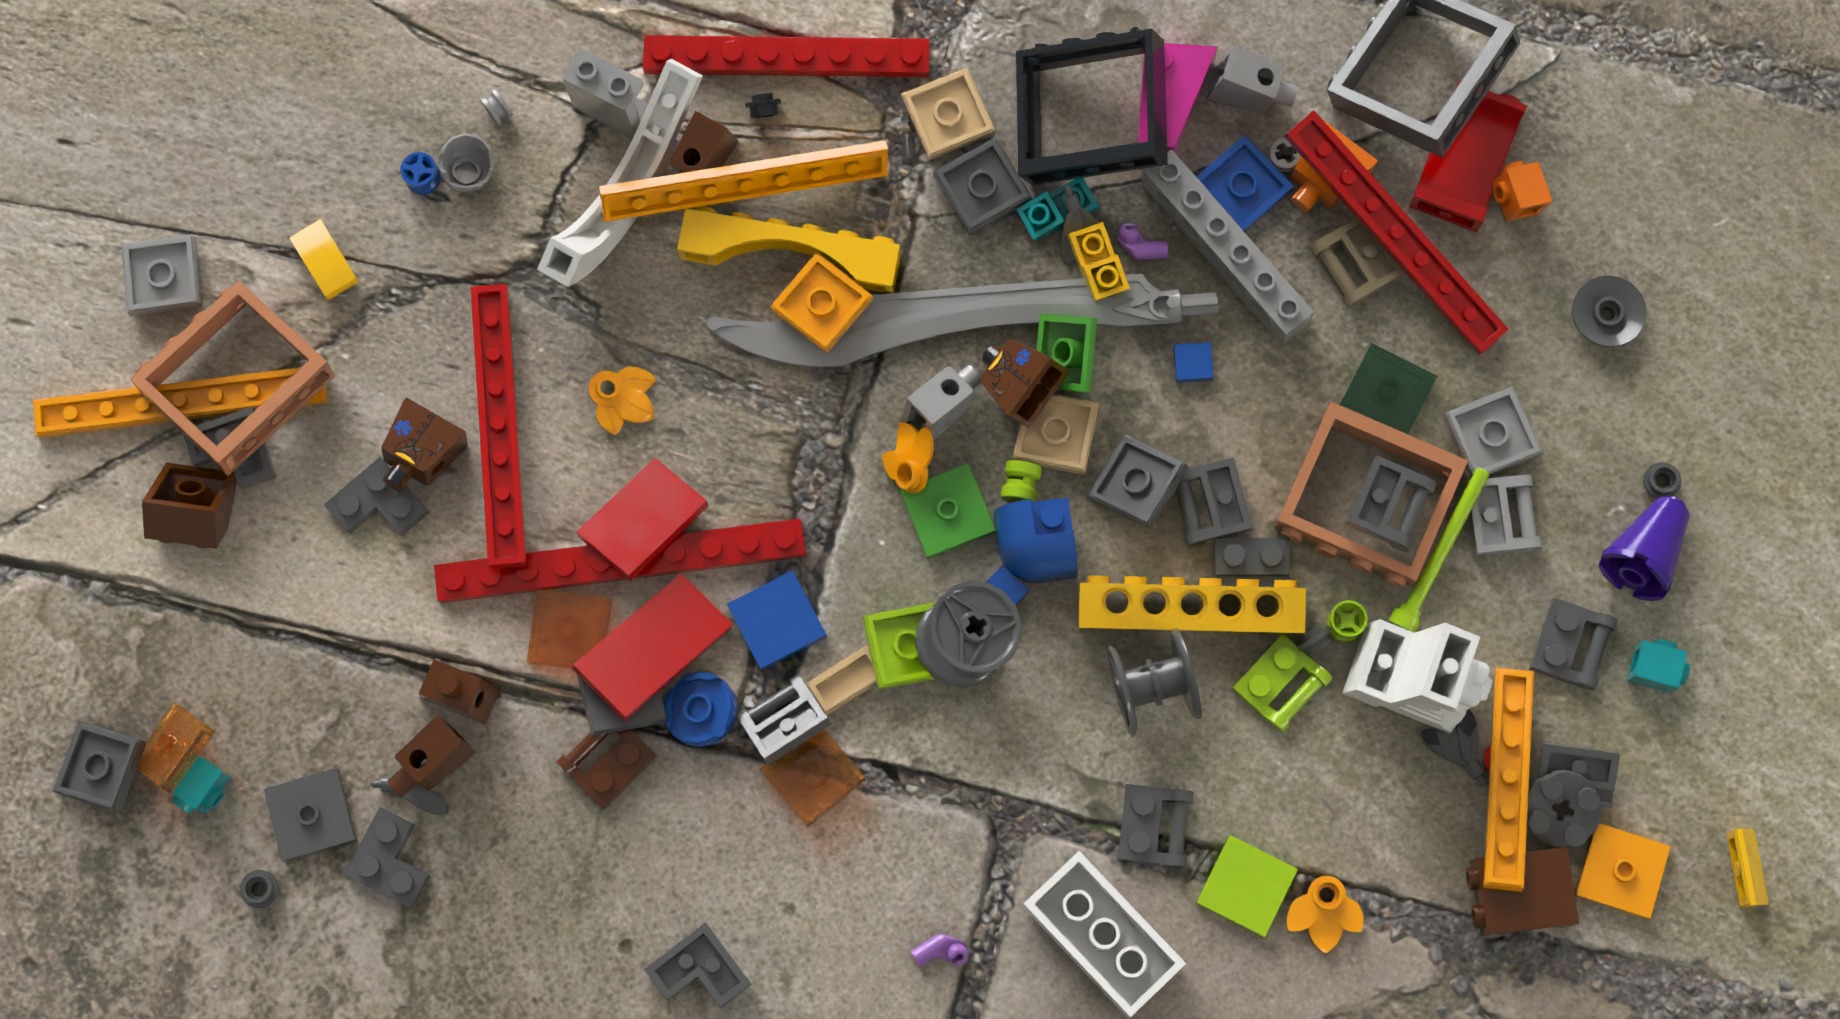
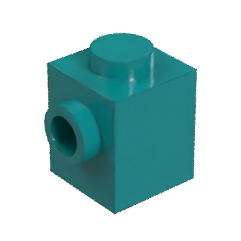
M1656 639L1654 643L1642 640L1634 648L1627 682L1672 693L1680 685L1684 686L1687 682L1690 664L1685 663L1688 652L1677 649L1678 644L1672 641Z
M191 752L165 789L175 795L171 802L190 814L195 809L205 814L208 809L212 810L219 804L224 796L222 789L231 776L201 755Z

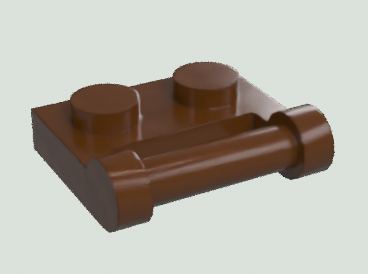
M631 729L617 731L621 737L585 774L577 766L610 733L592 736L590 732L567 756L563 754L556 761L604 810L657 757Z

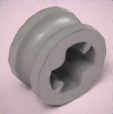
M495 89L491 91L489 98L482 97L479 99L498 126L502 123L503 117L507 116L510 118L513 116L512 111Z
M1285 137L1277 139L1272 144L1268 154V159L1282 174L1293 172L1301 158V155ZM1279 149H1283L1285 153L1290 151L1293 153L1290 159L1291 162L1288 163L1285 159H1277L1280 152Z

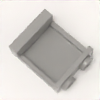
M580 49L562 78L574 109L633 138L648 103L637 98L643 87L642 79Z

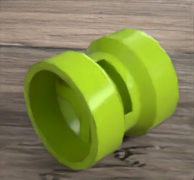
M1006 461L1004 474L1007 476V481L1001 488L1000 499L1009 503L1031 499V502H1036L1038 492L1035 489V485L1041 478L1042 467L1027 461Z
M1341 601L1335 605L1327 617L1326 626H1329L1332 630L1329 633L1330 636L1337 642H1353L1367 626V612L1356 601Z

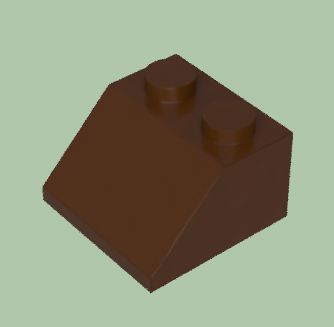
M166 462L142 500L144 539L158 540L162 543L194 545L198 548L217 549L229 526L237 486L234 472L227 476L223 471L217 469L196 468L195 466Z

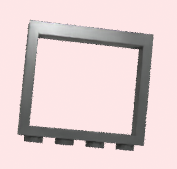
M1386 0V4L1378 16L1375 15L1370 20L1361 41L1354 44L1350 49L1347 61L1341 70L1335 72L1330 78L1327 92L1332 106L1341 112L1443 158L1521 44L1517 26L1461 0ZM1412 4L1490 37V40L1431 126L1353 91Z

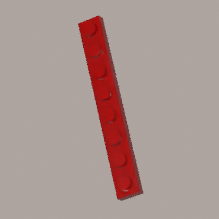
M644 35L643 71L644 74H661L666 61L673 59L701 75L929 77L930 42L929 38Z
M1314 110L1284 136L1478 355L1484 353L1509 330Z
M507 284L470 287L488 567L489 569L527 566L508 286Z

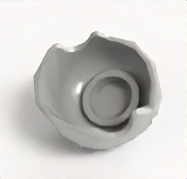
M463 133L451 137L443 146L439 157V168L443 181L456 192L472 193L483 189L492 178L494 169L490 145L478 135Z

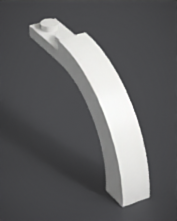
M673 59L666 61L637 131L620 164L606 185L663 176L680 141L677 135L703 76ZM599 194L576 222L560 234L550 238L537 270L567 287L577 283L592 272L609 255L637 217L604 222L601 214Z

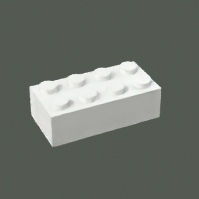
M1080 851L1023 903V908L1128 1019L1186 965L1183 959Z

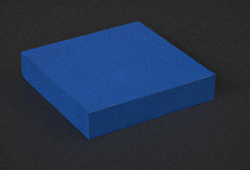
M1246 135L1196 176L1244 232L1292 192L1294 185Z
M793 570L727 603L761 671L827 637Z

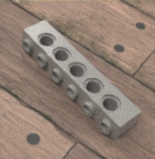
M1171 149L1167 152L1168 165L1151 167L1144 170L1142 186L1278 343L1283 346L1310 324L1314 311Z

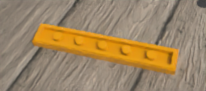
M1496 668L1494 672L1483 888L1522 892L1524 889L1534 671Z

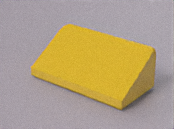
M1736 829L1727 833L1726 838L1739 906L1743 909L1768 905L1769 900L1755 831L1753 829Z

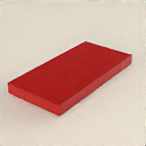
M681 573L574 663L572 670L625 722L729 632L733 624Z

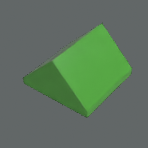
M1040 313L1036 350L1049 356L1070 371L1058 389L1090 392L1097 318Z

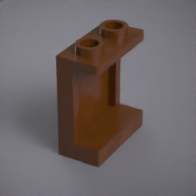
M1567 847L1526 852L1524 889L1522 892L1483 888L1485 856L1472 859L1470 861L1471 867L1466 868L1467 886L1469 890H1474L1476 905L1471 907L1472 921L1475 929L1480 928L1481 936L1554 927L1564 928L1579 924Z

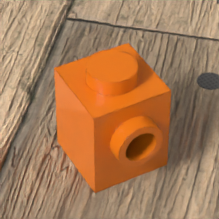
M1515 161L1507 164L1502 168L1503 172L1492 182L1494 198L1500 204L1506 222L1538 215L1553 202L1539 161L1524 164L1523 161Z

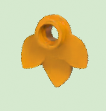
M630 366L620 370L618 373L608 370L596 373L589 381L588 394L596 404V419L599 425L607 432L617 435L624 424V420L633 423L652 421L654 418L652 403L644 392L654 384L655 377L644 369ZM603 382H608L613 386L612 394L606 395L602 393L600 386Z
M900 422L898 424L895 451H888L882 455L887 475L894 479L901 489L909 493L922 491L928 480L927 467L932 460L934 451L933 437L929 428L924 427L918 431L911 424Z
M1322 876L1311 883L1308 894L1293 900L1287 914V929L1292 932L1308 929L1309 936L1315 946L1321 952L1328 953L1338 944L1343 929L1349 932L1362 931L1363 913L1359 904L1346 896L1345 887L1337 878ZM1328 888L1332 891L1333 899L1331 902L1327 903L1321 900L1320 891L1322 889Z

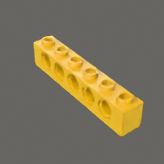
M1087 575V583H1079L1078 628L1174 630L1178 628V630L1305 633L1306 588H1297V580H1274V587H1259V579H1237V586H1222V578H1199V585H1184V578L1162 577V584H1147V577L1124 576V584L1109 583V576ZM1111 592H1122L1127 599V605L1120 613H1112L1106 606V598ZM1151 592L1159 593L1164 599V607L1157 614L1148 613L1143 605L1144 598ZM1188 593H1195L1201 599V608L1193 615L1186 614L1181 608L1182 598ZM1226 594L1234 595L1239 602L1238 610L1230 616L1224 615L1219 609V601ZM1263 595H1270L1276 602L1274 613L1267 617L1260 615L1256 608L1258 599Z

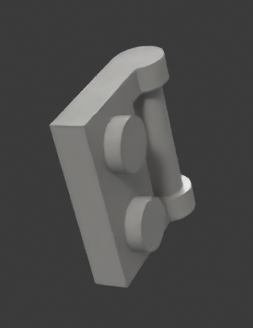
M1532 475L1487 479L1469 514L1475 556L1518 551L1531 552L1542 549L1541 537L1537 536L1530 493V488L1533 487ZM1506 490H1513L1516 493L1522 533L1521 538H1513Z

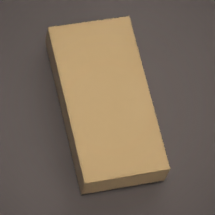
M868 644L805 684L826 716L877 685Z

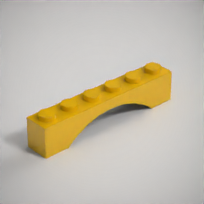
M705 206L696 207L695 210L685 209L677 246L680 260L717 266L732 257L752 251L769 249L789 250L814 256L817 252L866 291L877 294L894 293L901 258L900 244H894L895 241L887 237L875 236L871 240L859 238L857 233L847 230H840L837 234L824 232L823 228L812 224H804L802 228L788 226L786 221L776 218H768L764 222L753 220L752 216L741 212H732L731 216L717 214L715 209Z

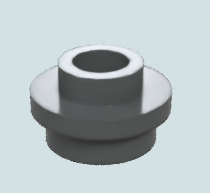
M1659 462L1650 466L1643 477L1645 490L1656 499L1674 496L1679 491L1682 482L1679 471L1673 465L1665 462ZM1656 477H1664L1667 480V487H1659L1655 481Z
M1315 624L1305 630V633L1299 635L1302 641L1297 647L1300 651L1304 650L1309 657L1334 641L1329 634L1332 630L1329 626L1321 629L1319 624Z
M264 870L250 872L243 878L240 885V895L243 901L254 908H265L271 905L279 892L276 878ZM263 882L266 885V892L262 896H256L254 892L255 886Z

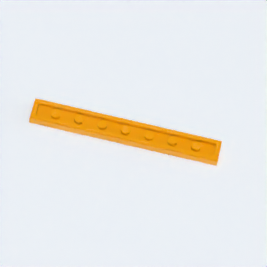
M885 141L599 186L601 214L603 221L608 222L888 176V147Z
M300 368L160 384L156 389L188 420L225 416L249 407H253L256 410ZM327 384L304 406L328 403ZM136 387L33 400L35 435L38 438L170 422L139 393Z

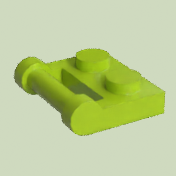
M1282 634L1236 683L1232 690L1273 728L1283 734L1291 726L1289 721L1321 686L1326 687L1333 680V677L1327 670L1308 657L1306 653L1302 650L1300 651L1297 645L1287 636ZM1303 669L1310 677L1278 712L1275 711L1269 704Z

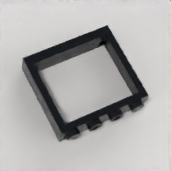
M1133 27L1130 29V32L1120 34L1102 32L1097 34L1096 38L1085 40L1067 38L1061 44L1047 45L1039 43L1035 44V48L1016 51L1018 175L1031 185L1168 165L1164 39L1152 28L1140 30L1138 27ZM1146 54L1148 141L1041 157L1040 71Z

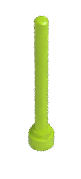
M1476 468L1406 604L1401 603L1399 609L1394 608L1388 620L1389 623L1413 633L1418 630L1422 622L1419 620L1422 614L1419 609L1490 476L1486 470Z

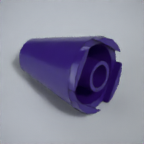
M1673 496L1657 498L1603 551L1599 561V569L1614 587L1621 590L1624 585L1634 590L1632 597L1640 600L1658 601L1666 596L1671 588L1690 517L1684 502Z

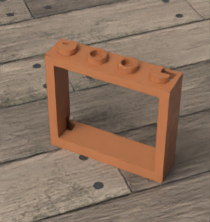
M238 280L232 287L224 289L207 310L195 315L190 325L178 336L170 338L163 346V350L151 361L143 363L130 380L146 400L221 471L229 476L335 377V374L329 363ZM247 305L297 351L307 363L216 446L156 388Z
M1330 401L1275 528L1281 530L1280 534L1289 537L1292 542L1301 543L1304 540L1315 545V551L1326 557L1335 558L1338 555L1349 560V565L1358 571L1370 573L1372 570L1383 575V580L1390 585L1396 584L1403 588L1405 585L1412 587L1418 579L1468 460ZM1331 428L1447 478L1410 566L1293 515Z

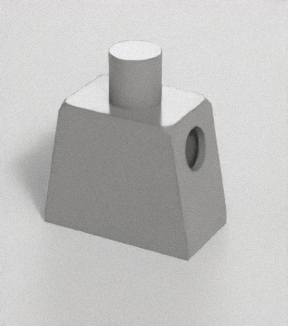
M1232 45L1215 67L1207 99L1257 113H1264L1273 102L1292 107L1298 92V86L1281 81L1284 67L1281 64Z
M967 365L958 374L952 367H946L907 398L901 422L911 424L918 431L924 427L929 428L934 441L968 410L974 394L973 389L981 383L980 374L970 365Z

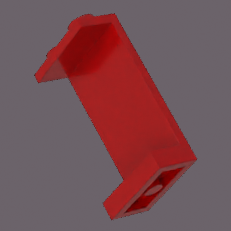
M1461 80L1458 81L1456 88L1461 83ZM1488 91L1445 156L1441 158L1429 153L1409 207L1477 233L1488 210L1487 206L1493 193L1492 182L1500 175L1518 125L1528 105L1520 103L1518 98L1510 94L1498 95Z

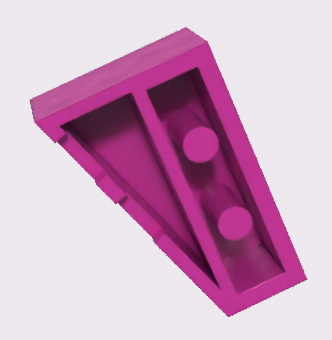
M1164 43L1167 152L1172 149L1176 153L1191 114L1215 62L1218 48L1216 46ZM1146 54L1143 55L1137 143L1148 141Z

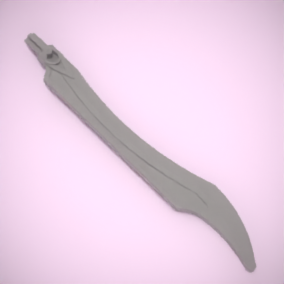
M1143 274L1125 275L1130 287L1129 290L1098 301H1094L1084 278L873 295V301L828 354L786 322L740 321L712 316L708 318L706 325L711 333L716 334L728 343L773 361L809 367H843L871 355L936 336L995 326L1039 323L1040 313L1097 318V325L1119 327L1181 323L1182 317L1218 314V300L1216 292L1180 295L1178 289L1160 291L1152 286Z

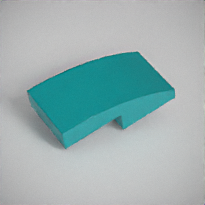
M1084 178L1074 179L1052 193L1046 191L1016 209L1034 241L1063 229L1068 213L1063 197L1066 196L1064 187L1067 185L1071 187L1073 193H1077L1081 208L1090 214L1101 209Z

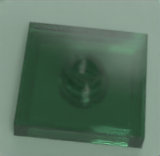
M1371 343L1340 405L1408 434L1437 375Z

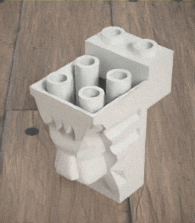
M1379 619L1368 623L1363 631L1342 694L1374 707H1385L1447 733H1452L1454 727L1466 715V710L1477 706L1480 701L1487 700L1493 681L1489 677V666L1484 662L1474 659L1480 636L1448 623H1442L1413 633Z

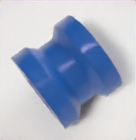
M414 152L403 159L400 173L413 193L427 195L438 188L441 182V174L434 159L429 154ZM425 174L428 175L420 181V177L424 176Z

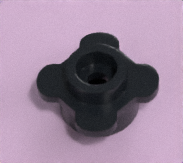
M773 93L752 95V102L745 103V107L750 110V118L779 115L778 104H781V99H773Z

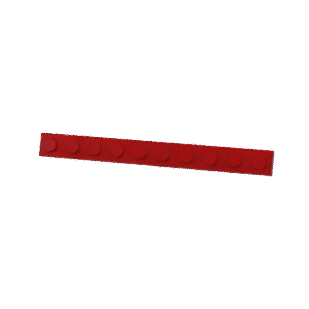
M800 518L681 533L633 579L806 557L802 520ZM588 545L526 553L527 566L489 569L488 558L434 565L437 601L440 604L628 580Z

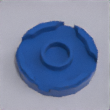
M701 671L681 677L679 682L667 692L663 705L667 717L665 725L669 731L681 742L696 747L713 745L727 736L735 723L738 710L736 695L729 684L713 673Z

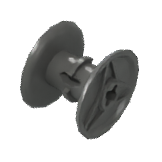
M970 580L951 586L939 596L937 602L931 608L924 612L916 628L915 647L921 664L933 678L948 686L967 688L985 682L998 668L1014 656L1021 642L1022 622L1016 605L1004 591L987 582Z
M1175 628L1170 636L1173 658L1155 663L1148 659L1145 660L1144 666L1124 670L1117 650L1111 645L1107 646L1108 661L1115 692L1125 725L1131 737L1136 734L1138 729L1134 707L1155 702L1157 706L1163 705L1162 700L1183 695L1191 715L1195 719L1202 718L1201 702L1194 671L1185 642L1178 628Z

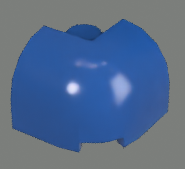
M1068 497L1031 502V499L1003 505L994 511L998 551L1003 565L1015 576L1028 583H1046L1077 578V553Z

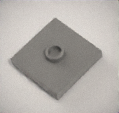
M193 234L121 244L127 313L130 316L203 307L197 240Z
M1513 386L1448 411L1443 415L1461 457L1468 460L1466 468L1470 477L1473 476L1476 468H1482L1489 472V475H1493L1538 457L1543 453Z

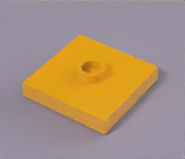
M816 252L773 302L770 309L828 354L873 301V295Z
M1599 823L1589 841L1575 896L1647 920L1651 919L1671 846Z

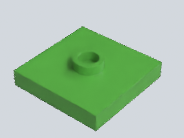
M969 463L929 478L924 489L918 493H909L904 489H900L927 559L996 533Z

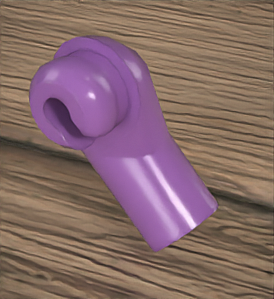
M1125 223L1120 227L1117 236L1119 245L1132 258L1136 260L1168 258L1167 240L1146 241L1139 234L1138 227L1133 223Z
M937 934L911 950L920 967L936 957L951 962L954 965L964 964L969 957L967 945L962 940L945 934Z

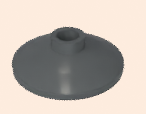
M1600 276L1591 279L1579 289L1572 305V317L1577 330L1585 339L1602 347H1619L1631 342L1641 332L1646 321V304L1642 294L1632 283L1616 276ZM1602 310L1610 311L1612 320H1604L1600 312Z

